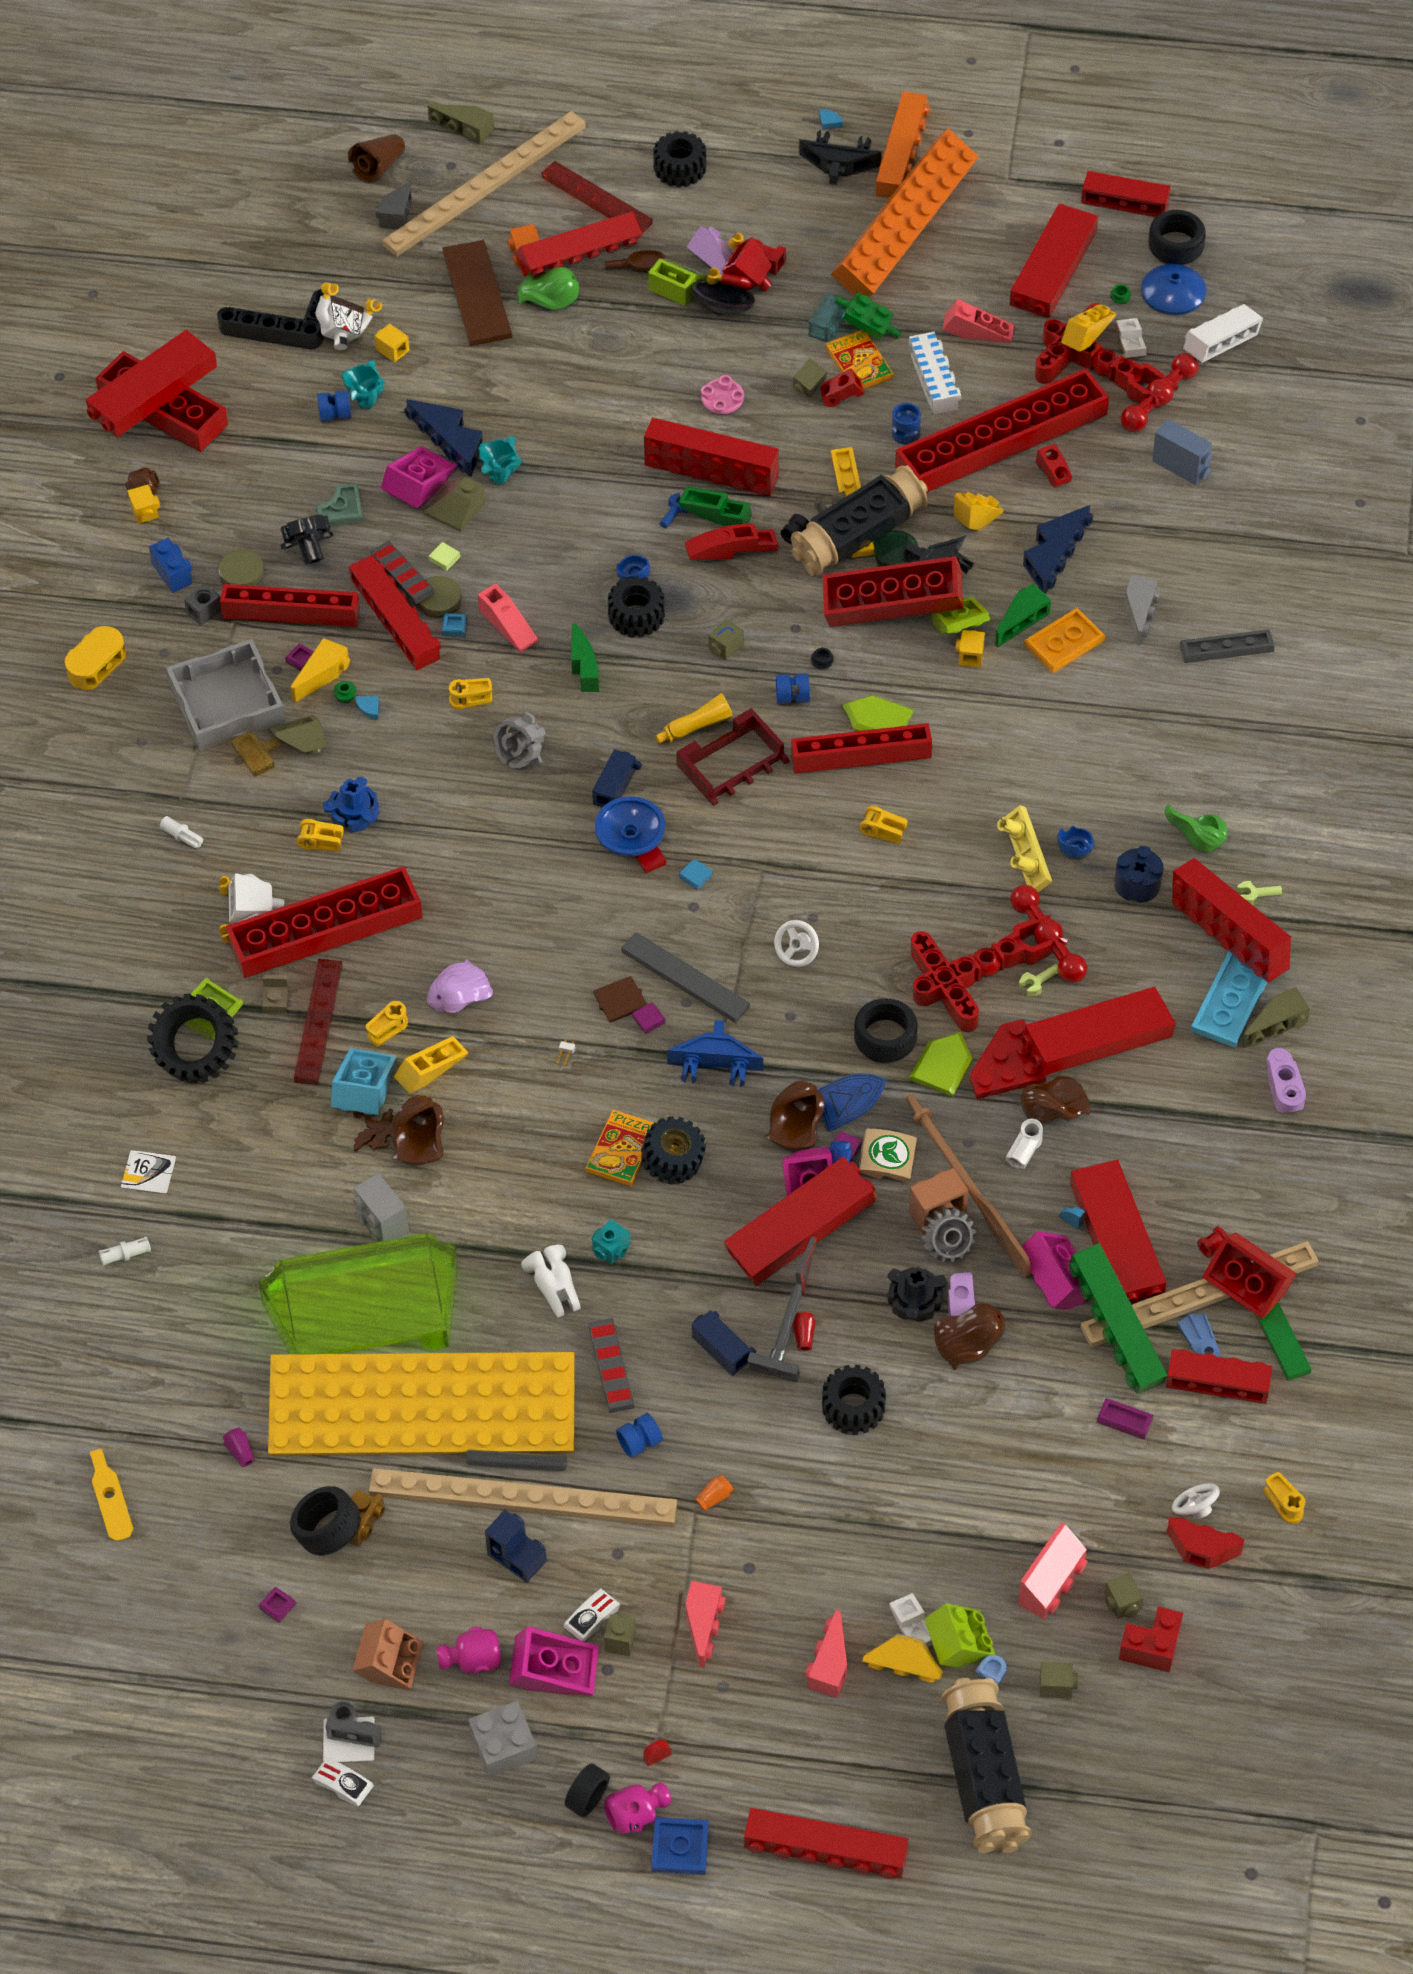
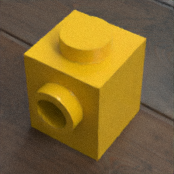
M390 323L383 329H380L374 336L376 351L394 363L410 351L408 336Z
M149 484L127 490L130 507L137 524L159 518L157 509L161 508L157 495L153 496Z
M962 630L961 639L956 640L955 652H959L960 666L981 668L985 632Z

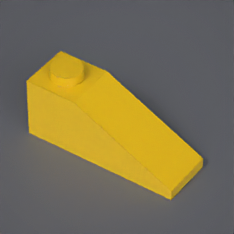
M323 638L290 686L292 701L298 702L337 679L342 671L346 670L349 666L348 648Z
M454 1036L449 1037L405 1058L394 1078L409 1094L431 1083L465 1058L468 1052Z

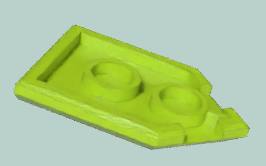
M869 695L842 704L855 731L907 726L914 713L912 708L875 695Z
M957 1032L929 1041L909 1076V1080L953 1097L973 1061L962 1033Z

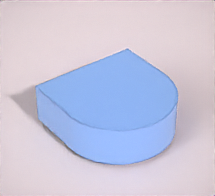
M989 1655L981 1661L975 1671V1675L982 1679L992 1678L999 1686L1006 1675V1663L997 1655Z

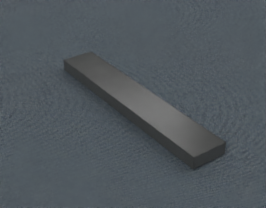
M637 932L621 947L622 953L734 1023L750 1008V1002Z

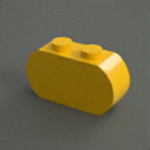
M110 626L96 627L89 634H86L82 641L74 649H71L65 657V667L69 682L78 689H95L126 658L122 634Z

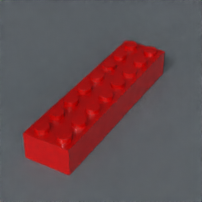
M405 866L227 925L226 931L229 945L244 978L421 919L423 916L421 901Z

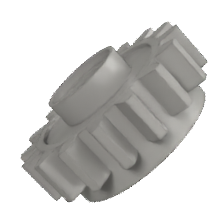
M943 1207L941 1214L936 1210L933 1211L935 1217L933 1219L927 1217L926 1220L929 1222V1225L922 1226L926 1234L921 1236V1239L927 1242L923 1246L924 1249L930 1251L929 1254L932 1257H938L942 1262L946 1258L950 1262H954L957 1257L962 1259L966 1251H971L969 1248L971 1243H975L973 1234L976 1233V1230L971 1227L974 1222L967 1218L968 1215L963 1211L959 1212L955 1207L951 1211ZM952 1231L951 1236L946 1239L947 1233Z

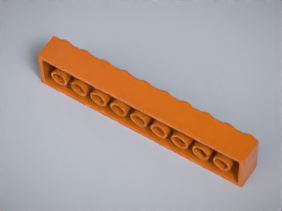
M947 128L931 144L835 267L831 275L853 296H855L856 292L868 297L874 294L979 156Z

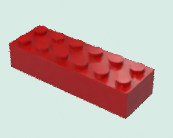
M122 351L96 377L97 389L100 390L141 360ZM190 387L143 419L199 452H202L228 426L226 407Z
M652 417L644 435L645 466L770 497L779 478V448Z
M956 556L822 575L824 616L830 627L963 609L962 574Z
M1196 858L1189 860L1173 871L1172 904L1177 910H1181L1193 923L1198 924L1204 929L1207 935L1216 939L1224 949L1233 953L1241 963H1245L1258 977H1262L1266 982H1271L1290 969L1291 936Z

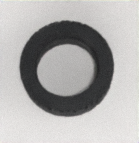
M1165 211L1156 216L1150 225L1148 240L1150 251L1158 260L1167 264L1183 265L1193 262L1204 250L1205 226L1198 216L1188 211ZM1179 232L1188 235L1192 239L1176 243L1165 239L1163 235Z
M879 998L878 1000L875 999L868 1002L859 1010L854 1022V1040L858 1049L863 1055L873 1061L876 1060V1062L890 1063L905 1058L913 1050L917 1041L918 1023L916 1016L908 1005L899 1000ZM890 1020L901 1025L905 1032L893 1040H879L871 1036L866 1029L874 1022Z
M326 1486L311 1491L299 1501L291 1516L290 1528L295 1539L306 1551L313 1555L324 1556L339 1551L353 1539L360 1525L361 1514L356 1503L343 1489L336 1486ZM337 1511L327 1525L314 1531L316 1525L323 1517Z

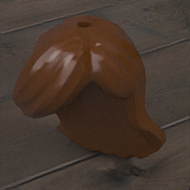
M1058 1076L1047 1083L1029 1084L1022 1091L1021 1104L1028 1119L1049 1122L1062 1118L1071 1121L1081 1114L1086 1113L1089 1115L1091 1113L1089 1099L1080 1084L1070 1077Z
M803 1080L796 1081L786 1087L773 1102L770 1112V1132L764 1137L785 1149L806 1150L814 1147L817 1141V1124L825 1108L823 1094L817 1090L815 1085Z
M422 1095L412 1096L396 1114L392 1126V1139L395 1146V1154L392 1156L393 1160L403 1161L410 1165H424L436 1162L443 1157L444 1149L441 1142V1131L444 1115L441 1106L433 1102L431 1097Z
M987 1303L974 1305L961 1315L942 1318L934 1326V1338L937 1349L941 1356L952 1366L953 1370H957L960 1364L976 1362L983 1358L1002 1337L1005 1318L999 1309H995Z

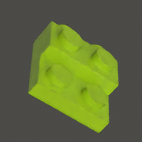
M973 596L963 599V609L931 613L933 626L941 634L958 633L964 628L970 626L977 627L982 625L983 622L990 620L989 612Z

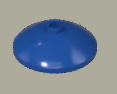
M1166 264L1152 269L1145 275L1142 281L1141 293L1144 301L1152 309L1167 315H1182L1194 311L1203 303L1206 295V285L1203 278L1195 270L1184 265Z
M633 796L621 797L607 803L599 811L595 820V833L601 845L610 852L621 856H637L651 851L661 842L665 833V819L661 810L649 800Z

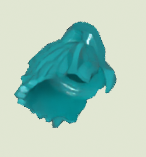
M369 360L366 365L362 363L351 369L344 370L341 376L350 393V399L352 401L356 399L358 406L367 410L374 406L386 384L379 376L375 367L376 361Z
M509 436L506 440L498 438L491 442H483L478 447L480 450V460L483 462L482 474L489 473V479L496 485L504 484L509 476L522 464V460L514 447L515 437Z

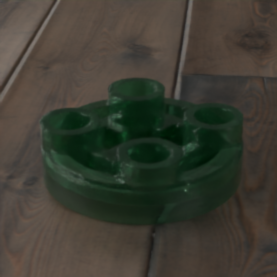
M891 530L876 539L874 542V557L878 566L910 563L911 560L903 555L910 542L918 546L916 539L911 534L901 530Z

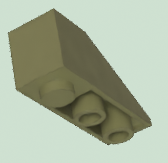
M447 104L427 105L429 121L479 144H482L495 129L494 114L480 107Z
M1296 987L1273 997L1246 1030L1243 1041L1244 1048L1251 1045H1259L1270 1037H1278L1285 1031L1294 1027L1300 1028L1308 1022L1310 1008Z

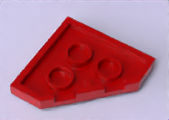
M1024 1019L1001 1024L973 1068L969 1080L976 1099L1025 1088L1029 1084L1046 1083V1075L1042 1076L1038 1068L1033 1066L1028 1049H1024L1021 1036L1026 1025Z

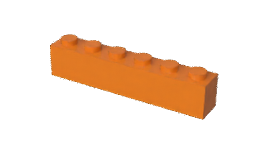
M902 92L876 179V196L890 198L913 169L911 162L916 161L917 149L915 148L920 146L922 137L920 131L924 132L926 119L924 118L928 117L930 112V104H927V95Z

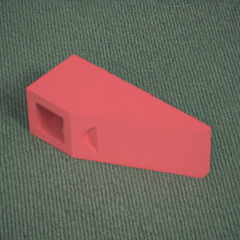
M957 299L945 313L943 330L965 339L1010 343L1012 341L1014 324Z
M496 583L478 594L479 612L520 653L538 642L537 636L511 598Z
M691 1581L685 1603L686 1618L699 1667L704 1668L706 1659L712 1658L714 1644L711 1643L713 1635L717 1636L720 1620H717L718 1612L723 1613L726 1597H722V1587Z
M835 1610L833 1617H828L823 1632L826 1635L823 1641H818L814 1655H817L814 1663H809L805 1677L808 1678L809 1689L838 1698L847 1676V1660L841 1611Z

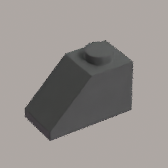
M405 184L382 197L380 206L377 205L376 218H379L381 228L399 229L407 223L412 202L411 184Z

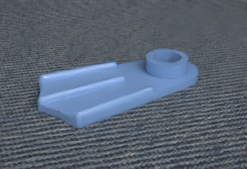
M1188 1313L1183 1320L1177 1323L1179 1330L1194 1353L1205 1354L1204 1351L1210 1350L1213 1352V1355L1220 1357L1218 1345L1205 1313Z

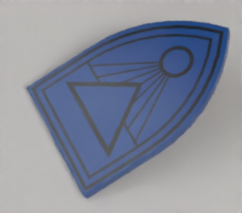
M856 1073L839 1078L817 1089L824 1096L825 1108L823 1118L828 1131L831 1132L867 1112L881 1095L886 1079L874 1074Z

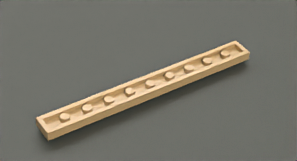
M1308 1241L1271 1254L1272 1257L1295 1273L1314 1268L1319 1263ZM1201 1279L1132 1304V1307L1145 1329L1231 1297L1207 1280ZM1093 1318L1081 1323V1330L1091 1348L1107 1343L1103 1337L1102 1331L1104 1329L1100 1322H1096Z

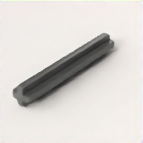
M469 1449L466 1453V1463L468 1465L564 1471L567 1467V1457L565 1455Z

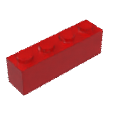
M1087 171L1082 188L1081 204L1156 217L1167 211L1171 186Z
M1172 1349L1166 1388L1267 1404L1272 1366L1266 1365L1263 1362L1241 1361L1234 1357L1222 1358L1210 1353L1198 1354L1185 1349Z

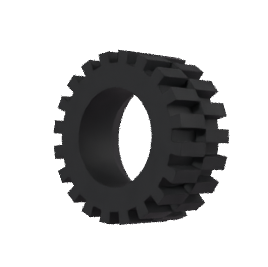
M190 993L184 994V999L175 996L171 998L173 1001L171 1005L164 1002L161 1005L164 1011L161 1014L156 1011L152 1016L157 1019L156 1024L149 1023L148 1027L153 1032V1035H147V1042L152 1045L149 1051L156 1058L154 1061L175 1078L181 1081L186 1080L189 1083H196V1080L204 1083L209 1081L208 1076L213 1078L220 1076L218 1070L222 1068L226 1071L229 1068V1065L225 1062L228 1058L234 1060L236 1054L232 1051V1048H238L239 1041L234 1038L235 1035H238V1029L233 1026V1023H235L233 1018L210 998L207 999L200 994H196V997ZM203 1018L209 1020L215 1031V1041L210 1052L203 1058L195 1061L180 1059L174 1046L175 1036L179 1028L191 1019Z

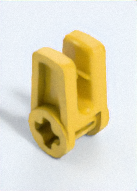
M490 678L457 679L449 684V704L454 709L461 710L492 703V683Z
M876 806L867 807L865 820L859 825L860 832L868 837L900 844L903 832L907 828L908 820Z
M313 819L301 821L299 827L301 834L296 842L300 848L305 850L340 851L341 839L344 833L342 825L320 822Z
M400 1001L388 1003L384 1009L366 1024L368 1040L378 1047L404 1030L408 1025L406 1006Z
M1280 1472L1270 1475L1265 1480V1495L1286 1523H1299L1304 1516V1496Z

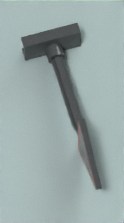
M811 1237L796 1271L797 1283L791 1292L775 1347L771 1349L769 1357L750 1352L747 1361L750 1363L749 1370L793 1382L798 1381L800 1374L799 1365L784 1361L786 1355L785 1347L801 1296L804 1295L817 1240L816 1237Z

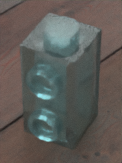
M828 292L825 294L808 321V336L827 343L832 336L837 334L841 321H845L842 319L845 309L834 303L838 295Z

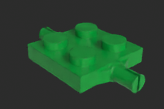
M856 292L854 298L850 301L839 295L836 297L834 303L845 309L842 319L879 341L886 333L896 339L902 333V331L891 326V319L894 313L889 311L887 307L875 303L868 296Z

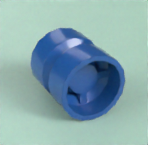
M348 390L335 391L334 395H331L329 392L317 394L321 422L333 421L334 417H337L339 420L351 418Z
M902 403L897 405L892 412V437L899 444L907 445L917 441L920 437L921 411L916 405Z
M808 673L795 674L794 677H790L789 674L776 675L777 704H790L792 700H795L796 703H809ZM792 685H798V691L792 692Z
M649 1413L636 1418L634 1425L627 1423L615 1430L617 1439L629 1458L644 1452L645 1446L653 1447L663 1441L661 1431Z

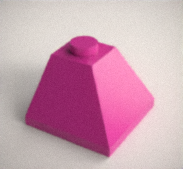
M828 1147L802 1150L782 1159L786 1197L832 1165V1156Z

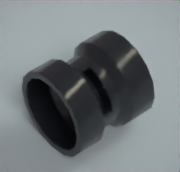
M793 514L788 524L780 531V534L787 543L792 545V533L795 531L802 532L810 522L800 514Z

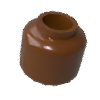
M147 467L129 473L128 482H125L127 490L149 484L153 495L157 493L158 487H160L156 472L154 470L151 471Z

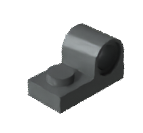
M340 1701L332 1706L325 1725L327 1739L379 1748L381 1741L380 1726L369 1721L357 1722L355 1708L350 1702ZM341 1717H349L346 1720H339Z

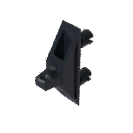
M819 130L816 141L799 139V154L825 174H829V184L837 185L840 176L847 177L880 167L882 163V151L869 150L872 142L869 137L862 144L863 136H860L857 148L828 144L830 139L828 131L821 138V130Z
M966 536L933 544L927 549L919 548L910 542L903 553L911 562L956 556L961 571L966 575L974 565L973 561H970L958 552Z

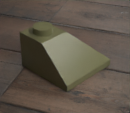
M467 477L449 481L423 513L461 532L485 503L484 485Z
M313 715L269 728L270 733L304 753L308 752L309 755L322 752L321 748L327 746L320 720Z

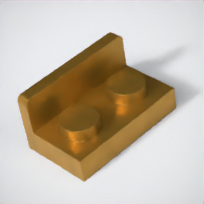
M356 1489L351 1499L359 1508L361 1520L355 1536L349 1543L360 1547L363 1540L369 1539L376 1519L379 1520L383 1516L385 1505L383 1495L377 1493L373 1497Z

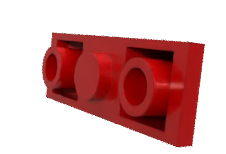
M1170 1516L1168 1520L1167 1534L1186 1563L1211 1569L1242 1554L1245 1539L1235 1533L1217 1531L1211 1526L1197 1525L1181 1517L1174 1518Z

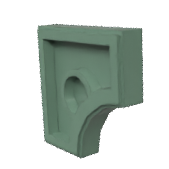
M358 483L335 486L333 497L325 504L316 506L317 515H327L330 526L364 522Z

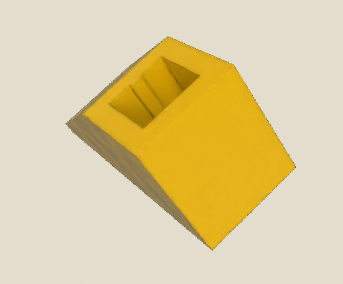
M1097 305L1070 318L1061 343L1079 352L1090 347L1116 317V313L1110 311V308L1105 305Z

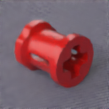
M1215 1227L1210 1235L1198 1240L1197 1246L1205 1257H1213L1214 1252L1218 1250L1227 1233L1221 1227Z

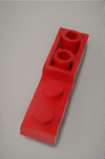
M754 523L714 529L685 541L689 560L733 559L734 552L777 551L779 545L774 529L756 530Z

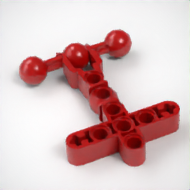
M1099 303L1091 304V305H1089L1084 311H1086V310H1088V309H1090V308H1093V307H1095V306H1097V305H1102V304H1099ZM1050 319L1044 323L1043 344L1047 348L1036 359L1035 379L1042 384L1050 383L1072 361L1090 370L1094 369L1100 376H1109L1110 381H1114L1118 387L1127 392L1129 399L1140 403L1139 405L1126 407L1120 417L1122 427L1127 431L1139 432L1148 423L1147 414L1154 407L1160 409V406L1168 404L1173 397L1174 391L1178 390L1177 383L1180 380L1193 378L1199 369L1197 359L1191 354L1181 353L1174 357L1171 363L1172 371L1165 377L1162 372L1148 363L1141 365L1128 358H1123L1121 355L1118 357L1113 350L1103 349V345H1098L1097 341H1094L1090 347L1079 352L1061 343L1067 324L1057 319ZM1143 382L1149 383L1147 389L1139 384Z
M1026 884L1019 885L1013 889L1010 895V902L1015 911L1027 914L1030 920L1015 925L1012 933L1000 939L997 944L993 943L991 948H980L974 955L969 954L968 956L948 962L929 933L918 931L911 937V956L923 973L913 982L914 1002L919 1006L925 1007L941 1001L958 1028L964 1032H972L978 1027L979 1008L966 988L972 986L976 980L978 982L981 981V976L990 977L995 975L999 969L1003 971L1004 968H1011L1025 962L1028 965H1033L1051 955L1052 952L1059 961L1057 966L1059 976L1065 982L1072 984L1080 982L1084 979L1088 967L1083 957L1069 952L1066 947L1068 940L1063 938L1064 932L1061 924L1056 920L1050 919L1051 915L1043 914L1038 906L1040 903L1038 891L1033 886ZM1034 935L1037 945L1029 946L1022 940Z

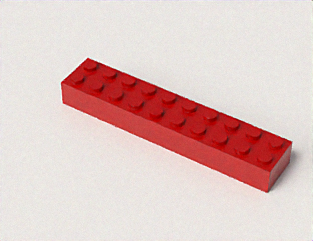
M1085 368L896 449L895 467L897 469L899 466L908 465L917 478L926 484L927 492L1108 415L1109 396L1088 369Z

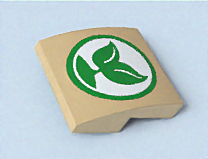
M866 1129L859 1162L860 1172L877 1179L887 1176L907 1183L911 1177L917 1137L889 1130Z

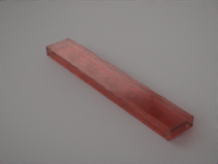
M556 161L541 172V178L608 218L633 211L642 233L653 224L651 217Z
M318 959L294 1074V1083L319 1084L343 967L342 961Z

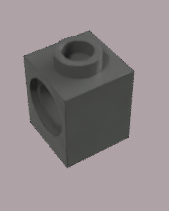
M204 584L184 599L186 613L202 626L221 612V597L217 591L211 590Z

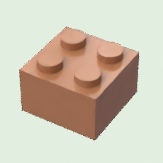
M955 1168L948 1171H940L934 1177L925 1181H918L910 1187L909 1214L923 1235L926 1234V1231L922 1229V1226L929 1225L926 1218L933 1219L935 1217L933 1211L935 1210L941 1214L943 1207L948 1208L950 1211L955 1207L959 1212L963 1211L967 1214L968 1189Z

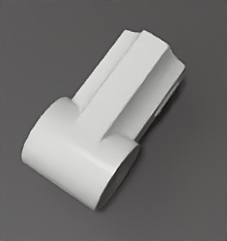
M1028 1119L1022 1123L1021 1131L1006 1156V1161L1018 1170L1025 1169L1036 1148L1042 1144L1043 1127L1038 1120ZM1031 1132H1032V1133H1035V1134H1037V1135H1035V1136H1029V1135H1027V1133H1031Z

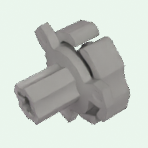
M528 712L522 718L510 717L503 720L502 724L495 727L493 734L496 754L503 763L513 760L517 756L524 757L523 760L516 759L509 762L511 768H521L528 764L535 768L542 763L541 756L539 755L542 748L540 743L544 742L546 732L543 727L535 723V717ZM509 725H511L512 727L509 729L508 733L506 734V729H507V727H508Z

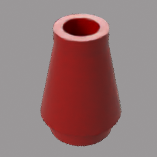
M799 1312L795 1315L792 1328L797 1343V1350L809 1351L812 1349L816 1324L812 1313Z

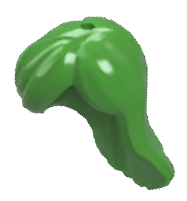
M564 267L553 268L537 277L527 276L518 288V304L531 301L551 310L563 309L577 299L579 283L573 272Z
M1169 804L1165 806L1164 813L1168 821L1183 832L1191 846L1198 852H1212L1227 839L1228 828L1221 817L1207 814L1193 819L1190 816L1177 812Z

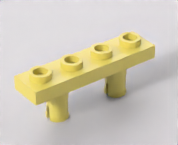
M1019 805L997 822V828L1008 833L1016 853V857L1013 856L1010 860L1011 867L1021 870L1026 884L1033 886L1040 892L1052 882L1027 809Z

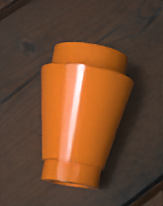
M720 1474L717 1478L715 1476L712 1478L695 1501L705 1511L730 1497V1493L734 1489L728 1480Z

